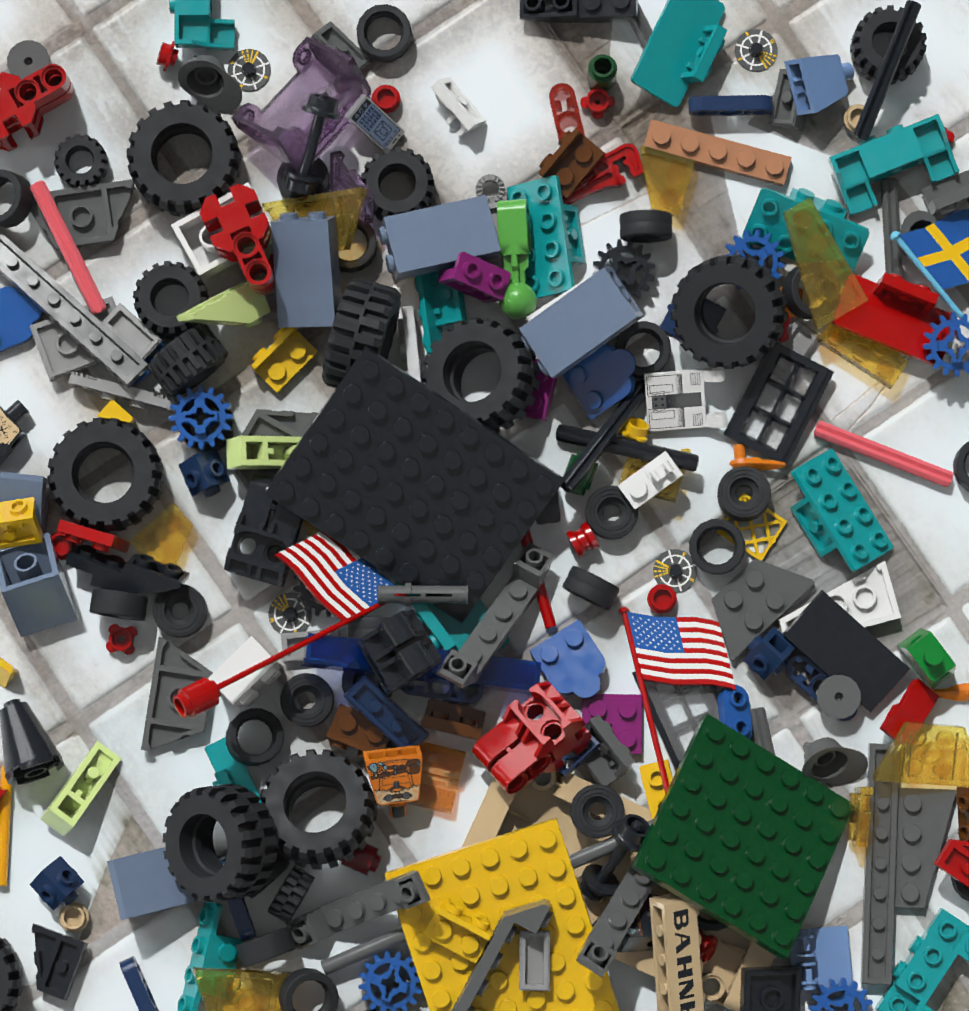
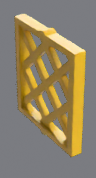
M743 492L738 500L747 502L751 497ZM768 508L762 514L764 523L753 525V521H749V526L739 528L738 521L734 520V525L740 531H751L752 540L745 541V545L753 544L755 553L746 547L745 552L761 561L772 544L776 542V538L787 523L785 519ZM766 513L777 520L767 522ZM779 524L780 528L776 534L770 536L769 526ZM765 527L767 537L756 539L754 529ZM723 530L716 532L735 545L733 538L728 536L727 532ZM768 541L765 551L759 553L757 543Z

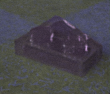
M342 151L331 152L328 204L363 225L373 223L374 194L362 182L360 175L355 169H347L343 163L345 155Z

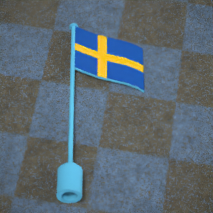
M969 209L951 213L922 229L900 234L899 231L892 232L890 235L891 241L894 239L960 319L963 313L944 290L969 283Z

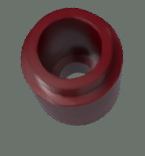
M367 843L362 851L358 849L353 851L354 858L347 862L345 858L339 861H342L341 865L367 876L370 871L376 872L382 856L378 855L379 848Z

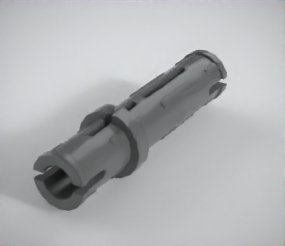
M405 583V586L378 585V604L405 603V606H411V603L468 604V585L411 586V583ZM394 594H421V595H394ZM426 594H452V595H426Z

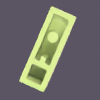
M248 281L221 292L176 317L178 322L227 326L245 324V327L249 328L261 323V317L270 313L271 310L265 295L253 292Z
M240 435L226 440L227 469H280L302 437Z
M97 741L55 796L40 820L62 836H65L75 826L121 758Z

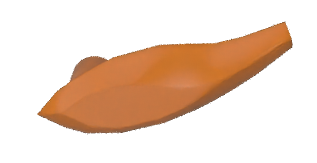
M733 445L735 460H731L729 465L734 468L747 466L757 470H774L786 467V463L780 461L765 460L758 457L746 458L745 445Z
M969 683L957 684L944 689H933L941 698L954 701H969Z

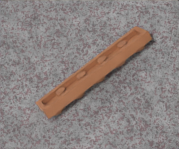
M652 119L643 147L644 150L781 187L785 184L792 158Z

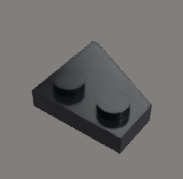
M33 923L32 933L35 935L36 951H34V962L37 966V990L59 999L67 1000L88 943Z

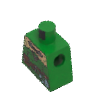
M920 628L897 645L904 657L930 689H934L955 673L956 664L931 631Z

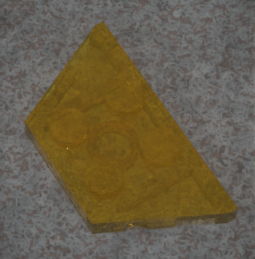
M358 187L261 204L263 210L268 212L273 220L279 218L280 213L297 212L298 217H308V213L324 211L326 216H336L338 251L350 250L367 191L366 187Z
M904 722L874 772L873 780L969 787V737L966 728L959 725Z
M193 967L192 970L206 1011H282L278 1000L280 987L285 978L292 973L285 971Z

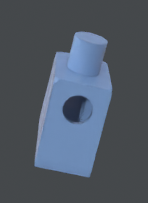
M838 54L784 61L797 115L817 113L848 94L846 81L854 77V68L848 62L842 64Z

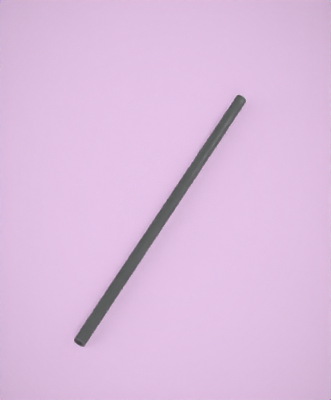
M653 819L647 821L650 826L653 822ZM612 836L570 854L573 868L576 869L611 854L618 843ZM400 927L321 961L324 973L329 975L406 942L403 929Z

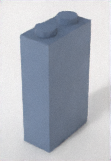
M487 195L387 216L383 218L382 227L378 228L380 242L382 245H387L389 255L385 256L388 272H394L396 281L451 269L455 266L460 252H466L484 261L498 258L501 252Z
M324 211L310 212L308 217H298L297 212L280 213L279 218L270 222L278 327H332L337 308L342 299L336 216H326Z
M603 267L520 327L519 330L523 334L521 339L525 343L526 348L534 351L539 358L537 361L539 368L545 375L555 378L566 373L643 318L644 315L613 268Z

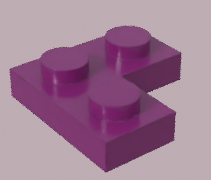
M596 694L592 698H582V719L585 724L599 714L603 721L612 724L614 735L621 744L630 750L631 754H641V695Z

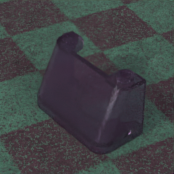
M306 37L293 53L292 62L297 73L262 110L252 103L244 104L231 117L240 131L289 168L298 172L314 114L301 109L302 105L307 103L309 94L327 92L329 97L339 100L338 114H340V119L325 118L314 162L350 124L344 116L360 95L364 94L371 98V88L354 57L310 37Z

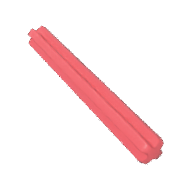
M41 180L32 184L30 189L91 313L97 315L104 312L107 307L46 183Z
M819 421L815 427L814 436L944 487H948L952 482L954 474L952 471L823 421Z

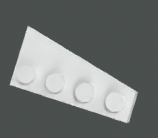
M885 561L826 593L864 628L901 618ZM810 603L778 620L781 633L791 625Z

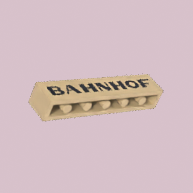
M673 893L649 898L657 1010L704 1011L705 992L702 988L701 975L703 973V963L700 959L699 947L701 935L698 930L697 919L699 909Z

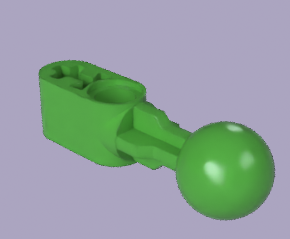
M528 199L497 201L498 241L501 249L500 255L501 257L503 256V268L510 272L511 276L504 298L499 303L501 310L507 317L514 320H522L532 314L537 306L536 294L526 284L525 271L529 268V255H531Z

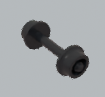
M327 92L322 94L310 93L307 103L301 107L302 110L314 114L300 169H285L284 171L285 175H287L285 187L296 192L298 196L303 194L315 195L318 184L323 182L321 177L311 174L325 118L340 119V114H338L339 100L329 97Z
M628 814L623 819L615 822L612 827V835L618 845L604 866L590 864L582 872L583 880L580 888L587 898L595 902H603L614 894L619 881L613 872L628 850L632 852L639 851L650 828L649 823L644 818L636 814Z

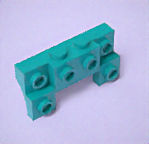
M169 0L170 14H174V44L176 48H205L206 51L235 50V20L212 19V0Z
M939 114L903 127L902 124L888 129L886 131L887 134L879 138H876L875 135L869 136L868 140H861L859 146L829 157V164L839 185L840 194L850 217L878 205L870 184L922 163L931 184L959 174L960 170L953 156L946 130Z
M940 908L921 937L917 935L909 945L908 950L911 953L906 961L900 960L892 971V976H894L892 985H889L875 1008L879 1011H934L925 1004L957 955L969 962V926L943 908Z

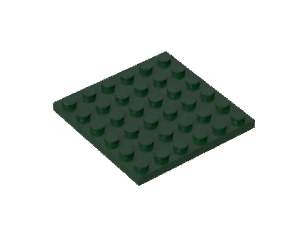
M706 713L702 716L631 868L784 960L788 958L855 804L813 778L804 777L797 768Z

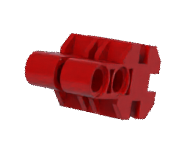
M57 64L47 65L22 80L17 75L5 72L0 73V150L10 152L16 149L18 145L12 134L22 128L26 130L31 140L39 136L44 123L43 115L72 98L74 94L73 84L61 66ZM61 81L60 84L54 86L55 83ZM35 95L32 100H28L31 96Z
M238 183L229 187L234 202L221 207L216 194L205 198L199 214L209 234L223 229V231L209 236L218 256L232 262L239 261L252 291L259 295H266L275 287V276L263 251L268 247L272 237L271 227L265 212L250 218L251 215L263 211L255 190ZM246 247H255L249 254L242 253ZM259 273L267 274L262 281L254 280L255 276Z
M549 681L536 683L529 689L532 697L522 705H520L517 699L509 704L502 717L503 721L482 736L472 748V753L491 772L494 779L508 794L517 793L543 772L558 771V768H562L565 765L562 758L572 750H574L576 755L581 753L592 737L590 732L584 727L586 725L584 720ZM542 715L540 719L534 720L535 717ZM560 734L558 738L551 739L553 736Z

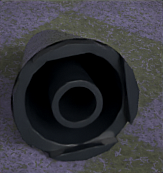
M13 699L4 703V708L0 710V727L5 778L8 784L12 785L13 780H16L18 785L43 779L50 776L49 769L55 766L57 771L60 770L64 765L62 756L29 704L21 702L20 699Z

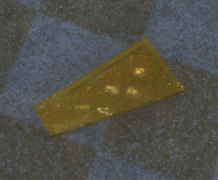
M811 198L783 213L814 326L817 330L868 301V298Z

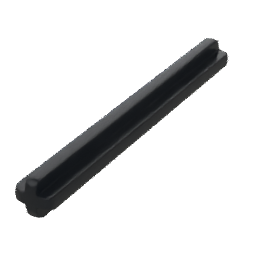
M908 0L904 6L855 128L854 136L862 140L869 139L920 12L921 4L916 1Z
M642 379L636 382L633 392L622 400L564 474V482L560 487L565 492L570 493L575 490L645 400V380Z
M559 424L556 430V440L586 447L597 432ZM617 436L604 451L651 462L666 451L679 469L692 472L697 470L699 464V456L696 454Z

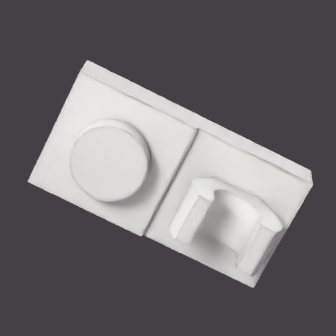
M451 77L437 80L430 87L436 94L437 101L454 113L448 117L447 124H452L456 120L460 121L461 129L457 131V136L479 128L487 121Z
M664 451L619 484L618 487L636 510L683 476V473L669 454Z

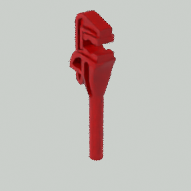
M626 143L606 153L588 175L583 185L578 187L569 199L562 196L563 204L571 205L586 196L611 188H620L625 185L626 180L619 173L618 165H613L623 158L625 160L622 164L629 169L633 179L643 175L644 170L636 146Z

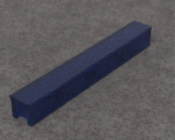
M308 633V636H306L305 639H307V638H309V637H311V636H313V635H315V634H313V633ZM326 635L304 647L301 666L375 675L357 644L360 639ZM437 649L444 661L450 651ZM494 656L479 679L466 687L531 695L529 689L536 683H540L542 662ZM440 665L422 677L415 679L416 681L456 685L436 674Z

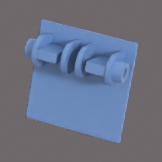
M848 925L800 929L790 952L791 966L798 965L801 967V990H815V988H819L818 985L820 984L828 988L829 979L831 978L836 984H839L841 977H844L848 986L853 981Z

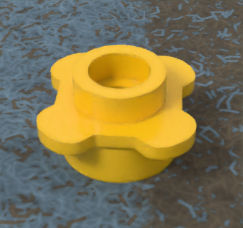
M631 417L620 433L626 439L645 443L647 441L646 436L650 435V432H648L649 424L640 418Z

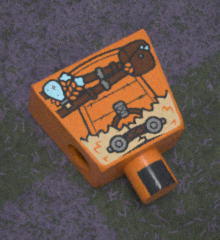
M412 745L363 751L366 769L377 805H388L390 817L401 818L406 816V802L419 800L423 760L420 746Z

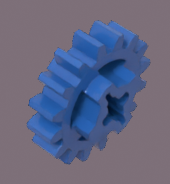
M757 229L754 232V236H752L749 230H745L743 239L739 235L733 237L735 245L726 244L725 247L730 251V254H726V256L737 255L738 252L748 259L751 258L750 255L752 257L757 255L760 258L758 264L762 267H768V259L772 255L771 275L773 278L778 279L783 277L778 269L787 265V263L780 261V257L784 256L786 252L777 250V247L781 244L780 240L773 243L770 241L772 233H767L762 237L761 229ZM748 242H759L765 246L761 249L753 248Z
M951 312L949 320L940 315L939 325L933 322L929 324L933 329L932 333L924 332V336L929 339V343L923 344L922 348L930 350L925 359L935 360L932 368L935 370L943 366V375H947L950 369L953 370L955 377H959L960 369L969 374V358L962 362V356L969 349V337L966 338L962 335L960 325L969 330L967 314L963 313L960 319H957L956 313ZM947 327L948 333L942 339L936 340L940 331ZM954 335L957 340L962 342V346L957 347V352L955 353L952 348L947 346L948 343L953 341ZM936 351L946 352L949 355L950 364L944 362Z
M198 385L196 393L187 388L188 396L184 398L178 394L177 398L180 404H171L170 406L176 412L175 415L168 417L169 421L176 422L171 431L173 433L180 432L181 434L177 440L182 443L187 439V447L190 449L194 447L195 443L198 444L201 451H204L206 443H209L212 448H216L215 440L217 438L223 442L226 440L222 434L223 431H232L227 421L234 420V416L226 414V411L232 407L230 403L222 404L225 398L222 393L216 397L214 396L215 389L213 387H210L207 393L204 392L202 385ZM207 400L215 403L220 411H211L207 406ZM194 401V406L189 411H184L185 407ZM203 411L208 419H204L203 424L199 425L194 417H198L200 412ZM183 425H191L195 428L196 437L187 433ZM219 425L216 431L208 436V431L212 426Z
M385 950L384 958L382 959L378 954L373 955L375 963L372 964L366 961L364 965L368 972H360L359 977L365 979V983L358 985V989L366 990L367 992L362 997V1000L371 999V1010L379 1006L381 1007L380 1011H386L387 1009L397 1011L399 1007L403 1011H408L406 1003L416 1004L417 1000L413 997V994L422 993V989L416 987V983L420 982L419 977L415 976L416 968L409 965L412 957L409 956L402 960L401 951H398L395 957H391L389 950ZM390 963L389 970L382 974L374 972L380 965ZM401 966L408 972L411 982L403 980L400 974ZM393 969H395V982L399 983V987H393L387 997V985L382 983L383 979H388ZM371 984L377 985L382 993L381 1000L374 995ZM399 992L407 993V996L401 1001L391 1003L394 995Z
M841 977L839 984H836L832 978L829 979L828 988L821 984L818 985L821 993L820 995L812 993L811 997L816 1003L815 1005H808V1009L811 1011H821L822 1007L827 1011H834L829 1006L830 1004L835 1007H842L845 1003L844 1008L847 1011H855L853 1003L856 997L860 1004V1011H871L867 1009V1006L873 1004V1001L863 998L868 992L865 988L856 990L858 987L856 981L853 980L848 986L846 978ZM844 991L839 997L828 998L833 992Z

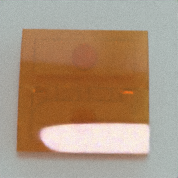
M422 742L419 745L423 759L419 800L406 803L451 814L466 752Z

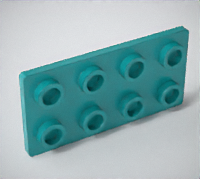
M556 175L508 187V200L528 199L531 255H529V268L525 271L526 284L534 290L537 299L568 291L575 286L572 265L586 264L578 206L563 204L560 179Z
M832 448L791 471V475L805 498L791 506L790 509L820 557L837 548L850 570L855 572L893 549V544Z

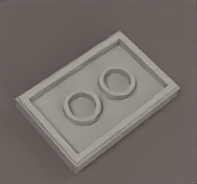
M112 296L103 299L107 307L106 310L94 315L101 322L116 307ZM88 305L84 306L88 311H90ZM51 318L29 326L50 382L70 375L71 372H79L101 364Z

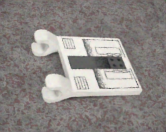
M723 367L644 373L647 423L649 424L648 432L703 427L724 428L727 426L728 422L725 412L706 414L704 382L724 381L725 373Z

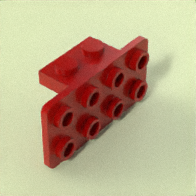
M885 272L877 283L856 274H850L844 283L832 318V324L872 342L933 365L934 359H925L930 350L922 348L923 344L929 343V339L924 336V332L932 333L933 329L929 324L933 322L939 325V316L943 315L946 320H949L951 313L934 307L939 294L932 292L925 285H915L905 281L898 274H888ZM947 327L940 331L936 340L942 339L948 333ZM936 351L938 356L943 360L945 352Z

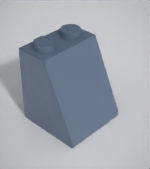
M0 472V502L34 497L36 501L35 515L43 534H45L51 486L48 485V480L44 476Z
M49 532L43 534V543L0 549V589L21 637L78 620L73 597Z
M166 847L107 861L121 920L197 901V898L194 899L186 893V889H181L175 882L177 878L170 874L167 868L170 865L168 859L164 858L163 853Z

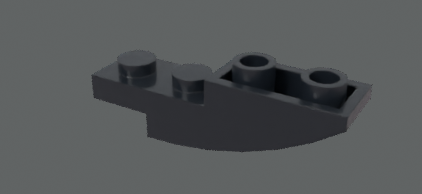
M520 0V20L605 23L612 22V19L638 18V0Z
M77 545L68 554L65 564L93 574L90 583L92 586L134 594H152L180 588L190 575L189 572L183 571L178 565L155 561L152 556L147 554H134L125 562L120 556L97 552L96 549L89 545Z

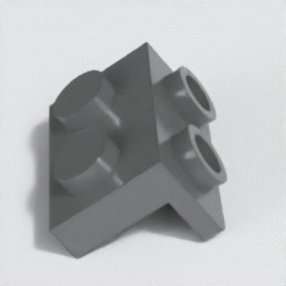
M969 170L922 189V195L931 215L934 216L941 213L942 216H946L957 211L959 205L967 202L969 204Z
M598 714L589 720L585 728L600 742V747L585 760L583 765L598 784L609 786L626 774L634 760L630 750L616 738L610 724L603 721ZM586 746L581 754H584L591 746Z

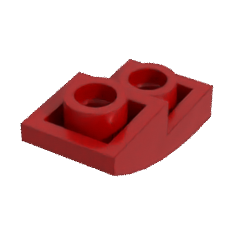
M920 679L912 680L899 704L892 705L879 729L897 744L904 746L922 725L940 696Z

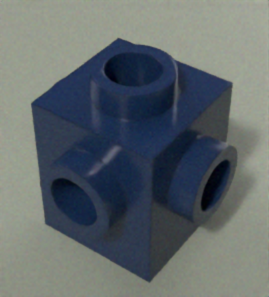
M217 449L195 454L178 465L192 497L204 494L205 498L216 495L221 492L220 486L230 481Z
M773 627L763 638L757 635L746 648L750 652L743 661L753 672L765 680L772 672L777 676L788 665L785 659L796 646Z
M59 856L45 867L29 885L36 891L42 901L47 903L54 911L62 903L66 907L70 905L80 895L77 889L84 881L76 870L71 868Z

